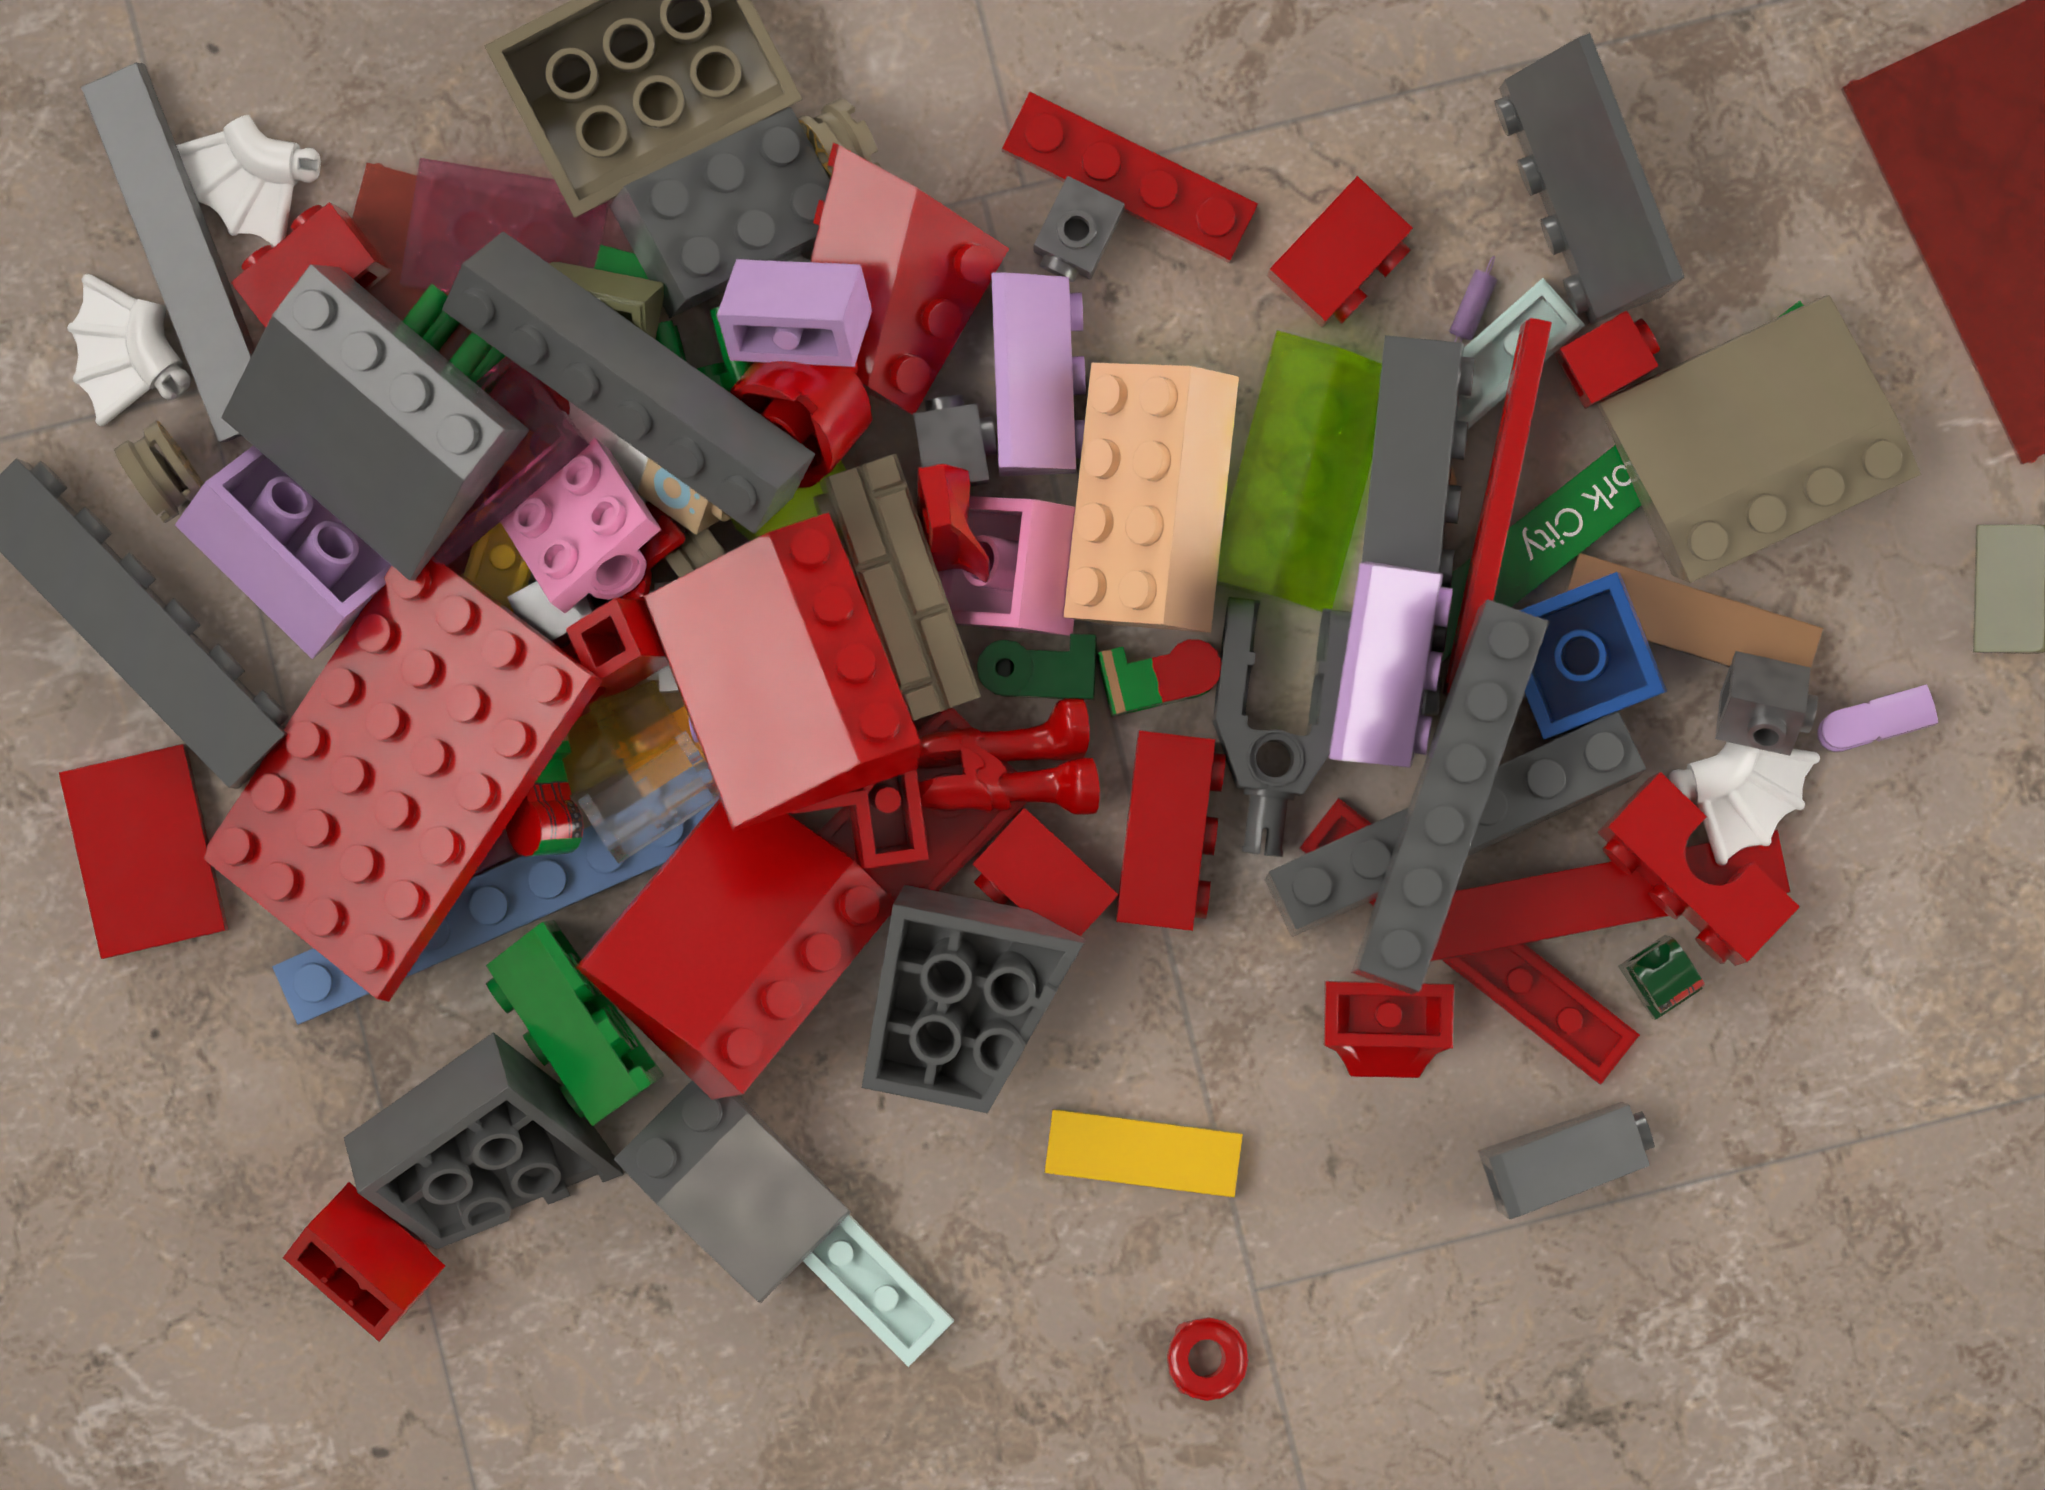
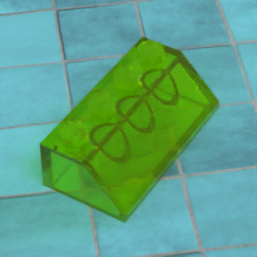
M1276 331L1223 522L1216 585L1322 613L1324 608H1333L1372 463L1382 369L1381 363L1334 345Z

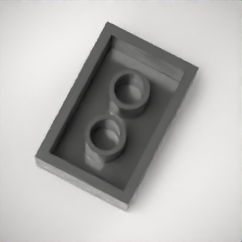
M789 107L625 185L610 204V208L648 279L664 283L662 305L668 317L672 318L725 292L736 259L789 261L814 249L819 225L814 224L813 221L818 201L826 200L830 179L794 111Z

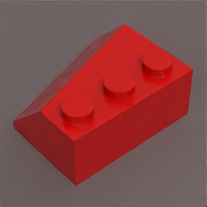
M833 143L828 165L834 168L826 200L818 201L813 223L819 225L810 262L861 265L872 313L856 360L858 364L856 375L867 393L914 415L990 284L992 273H996L1009 248L919 188L848 149Z

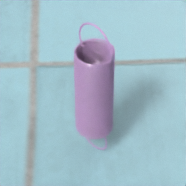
M1495 256L1491 258L1486 273L1480 270L1474 271L1449 331L1456 335L1454 342H1456L1457 337H1461L1460 342H1462L1463 338L1472 340L1474 337V333L1497 282L1495 277L1489 275ZM1492 259H1493L1492 265H1491L1490 270H1489V272H1488V274H1487L1489 265H1490V263H1491V261H1492Z

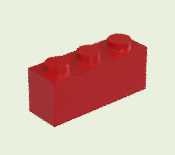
M1138 731L1116 922L1193 931L1194 918H1207L1211 881L1199 880L1202 854L1214 856L1218 829V818L1207 816L1210 791L1222 792L1226 754L1214 753L1216 739Z

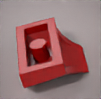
M944 463L918 468L917 514L937 571L962 569L977 576L984 583L988 582L989 558L968 527L970 504L969 471Z
M1324 981L1323 1045L1338 1053L1350 1077L1420 1078L1425 1067L1436 1054L1447 1049H1453L1454 984L1423 983L1420 992L1409 994L1376 981Z

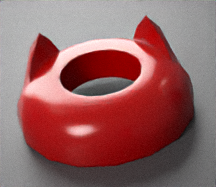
M1210 1317L1179 1324L1175 1330L1174 1337L1170 1341L1166 1356L1168 1372L1178 1392L1204 1401L1221 1399L1236 1390L1245 1377L1249 1362L1247 1345L1239 1331L1226 1321ZM1202 1340L1214 1341L1219 1346L1222 1355L1218 1369L1207 1376L1196 1375L1191 1370L1188 1361L1191 1348Z

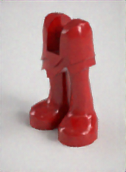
M1063 698L1055 703L1045 723L1030 728L1008 731H979L973 727L954 728L919 737L921 747L918 768L962 764L964 773L962 775L932 778L918 783L922 807L939 810L976 809L991 812L992 809L1010 810V802H1042L1057 804L1073 815L1096 814L1099 809L1100 785L1097 767L1093 758H1084L1090 741V725L1086 703L1083 698ZM1024 760L1067 761L1053 768L1006 773L1007 770L1002 763L1005 761Z

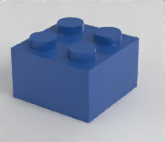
M1612 573L1519 610L1549 621L1525 689V694L1543 739L1552 738L1668 692L1621 573Z

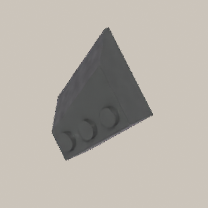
M904 885L892 908L861 1088L988 1114L1086 939L1028 909Z
M494 1032L344 1137L357 1193L435 1249H440L509 1221L511 1209L541 1197L545 1199L548 1205L570 1196L568 1187L598 1174L604 1183L624 1175V1173L614 1160V1154L594 1125L590 1124L586 1116L580 1118L560 1090L562 1085Z

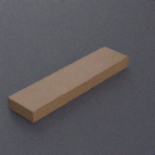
M1580 553L1576 556L1565 592L1612 573H1621L1647 641L1727 667H1730L1735 651L1810 668L1812 666L1823 630L1821 627Z

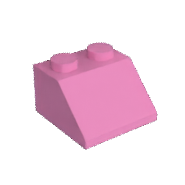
M970 496L968 527L989 558L988 582L984 583L977 576L962 569L938 572L956 625L1065 636L1073 634L1074 619L1064 618L1063 615L1075 507L1034 499Z

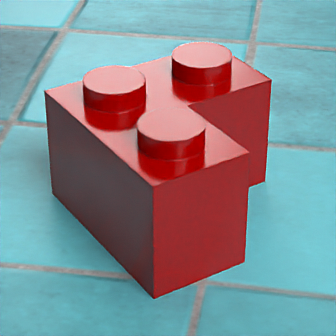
M917 769L790 812L791 814L849 806L856 861L864 869L929 860Z

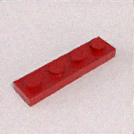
M1029 92L1002 147L1003 153L1062 182H1065L1066 177L1069 176L1124 203V212L1227 263H1230L1258 206V203L1032 92Z

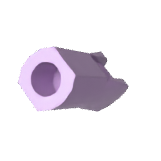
M1926 684L1870 700L1868 703L1834 711L1819 724L1817 735L1820 744L1825 749L1832 752H1842L1872 743L1874 740L1882 741L1934 726L1938 723V718L1931 693Z

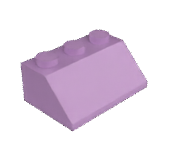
M1006 272L992 273L999 476L1075 474L1076 459L1081 458L1085 420H1074L1073 395L1086 394L1084 356L1072 357L1071 331H1083L1082 292L1069 293V277Z
M254 446L250 447L208 479L175 524L311 659L351 628L365 605L386 584L384 576L392 566Z
M1368 561L1360 563L1329 755L1330 759L1411 767L1414 753L1427 754L1432 717L1421 715L1424 690L1437 691L1443 655L1441 652L1431 651L1435 625L1447 627L1453 589L1441 587L1443 573Z

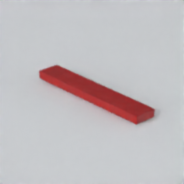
M1530 317L1520 325L1443 688V694H1445L1446 698L1448 697L1478 608L1487 599L1494 600L1552 322Z
M1337 798L1300 845L1299 849L1308 854L1371 825V823L1340 798ZM1376 899L1368 903L1374 907ZM1525 944L1441 960L1600 1085L1640 1036L1639 1033Z
M1774 830L1769 846L1760 845L1741 849L1722 866L1716 863L1710 843L1689 846L1685 849L1686 861L1691 872L1707 884L1723 885L1741 866L1755 862L1786 893L1791 892L1778 830ZM1612 861L1463 889L1454 892L1430 962L1668 917L1669 915L1649 896V892L1654 887L1636 870L1631 875L1625 873Z

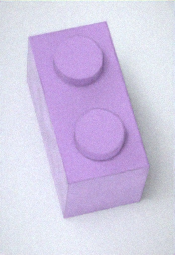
M736 259L717 316L730 361H791L812 365L855 366L872 308L862 268L859 264Z

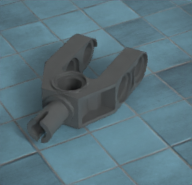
M1228 597L1220 653L1221 674L1216 687L1212 722L1223 753L1226 754V761L1236 788L1244 789V795L1250 796L1242 853L1260 854L1262 834L1265 828L1267 835L1264 856L1283 857L1282 845L1288 801H1294L1295 796H1301L1305 793L1330 755L1352 612L1323 609L1318 636L1307 734L1300 736L1282 730H1254L1248 726L1246 706L1251 670L1255 663L1254 639L1260 600ZM1277 742L1288 750L1291 764L1289 770L1283 776L1273 778L1260 771L1256 762V755L1262 744Z

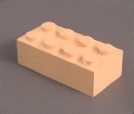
M1091 363L1064 618L1113 626L1211 633L1239 382L1238 376L1194 366Z

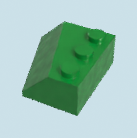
M555 920L543 921L486 965L493 976L492 979L486 982V985L495 1000L507 1014L515 1009L529 1030L523 1034V1038L529 1048L544 1066L549 1063L552 1065L564 1083L560 1086V1090L580 1118L586 1116L593 1126L665 1075L616 1006L576 968L582 961V958Z

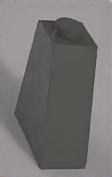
M1620 1102L1478 1150L1497 1209L1510 1220L1650 1166L1645 1151L1655 1148L1644 1113L1641 1111L1632 1114L1630 1105Z

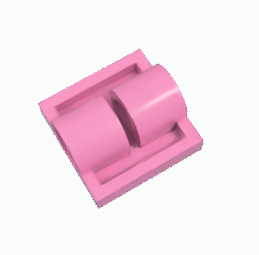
M596 438L590 441L500 521L550 603L564 614L588 593L599 599H614L634 589L642 580L646 571V560L639 549L661 530L609 448Z

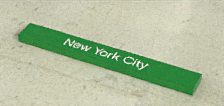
M1799 300L1796 304H1794L1791 308L1785 311L1782 315H1785L1804 305ZM1616 445L1508 529L1494 602L1512 607L1641 506ZM1471 558L1453 571L1451 586L1453 593L1445 652L1434 651L1443 653L1442 661L1451 655Z

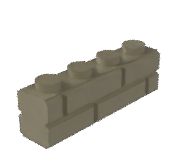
M892 454L823 478L819 482L823 494L813 497L817 514L821 515L829 512L912 721L980 698L981 695L897 454Z

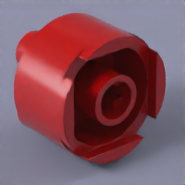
M791 361L754 362L729 392L815 453L798 488L812 487L819 483L824 476L828 475L872 422L869 397L862 382L856 375L858 371L857 362L855 366L812 365Z

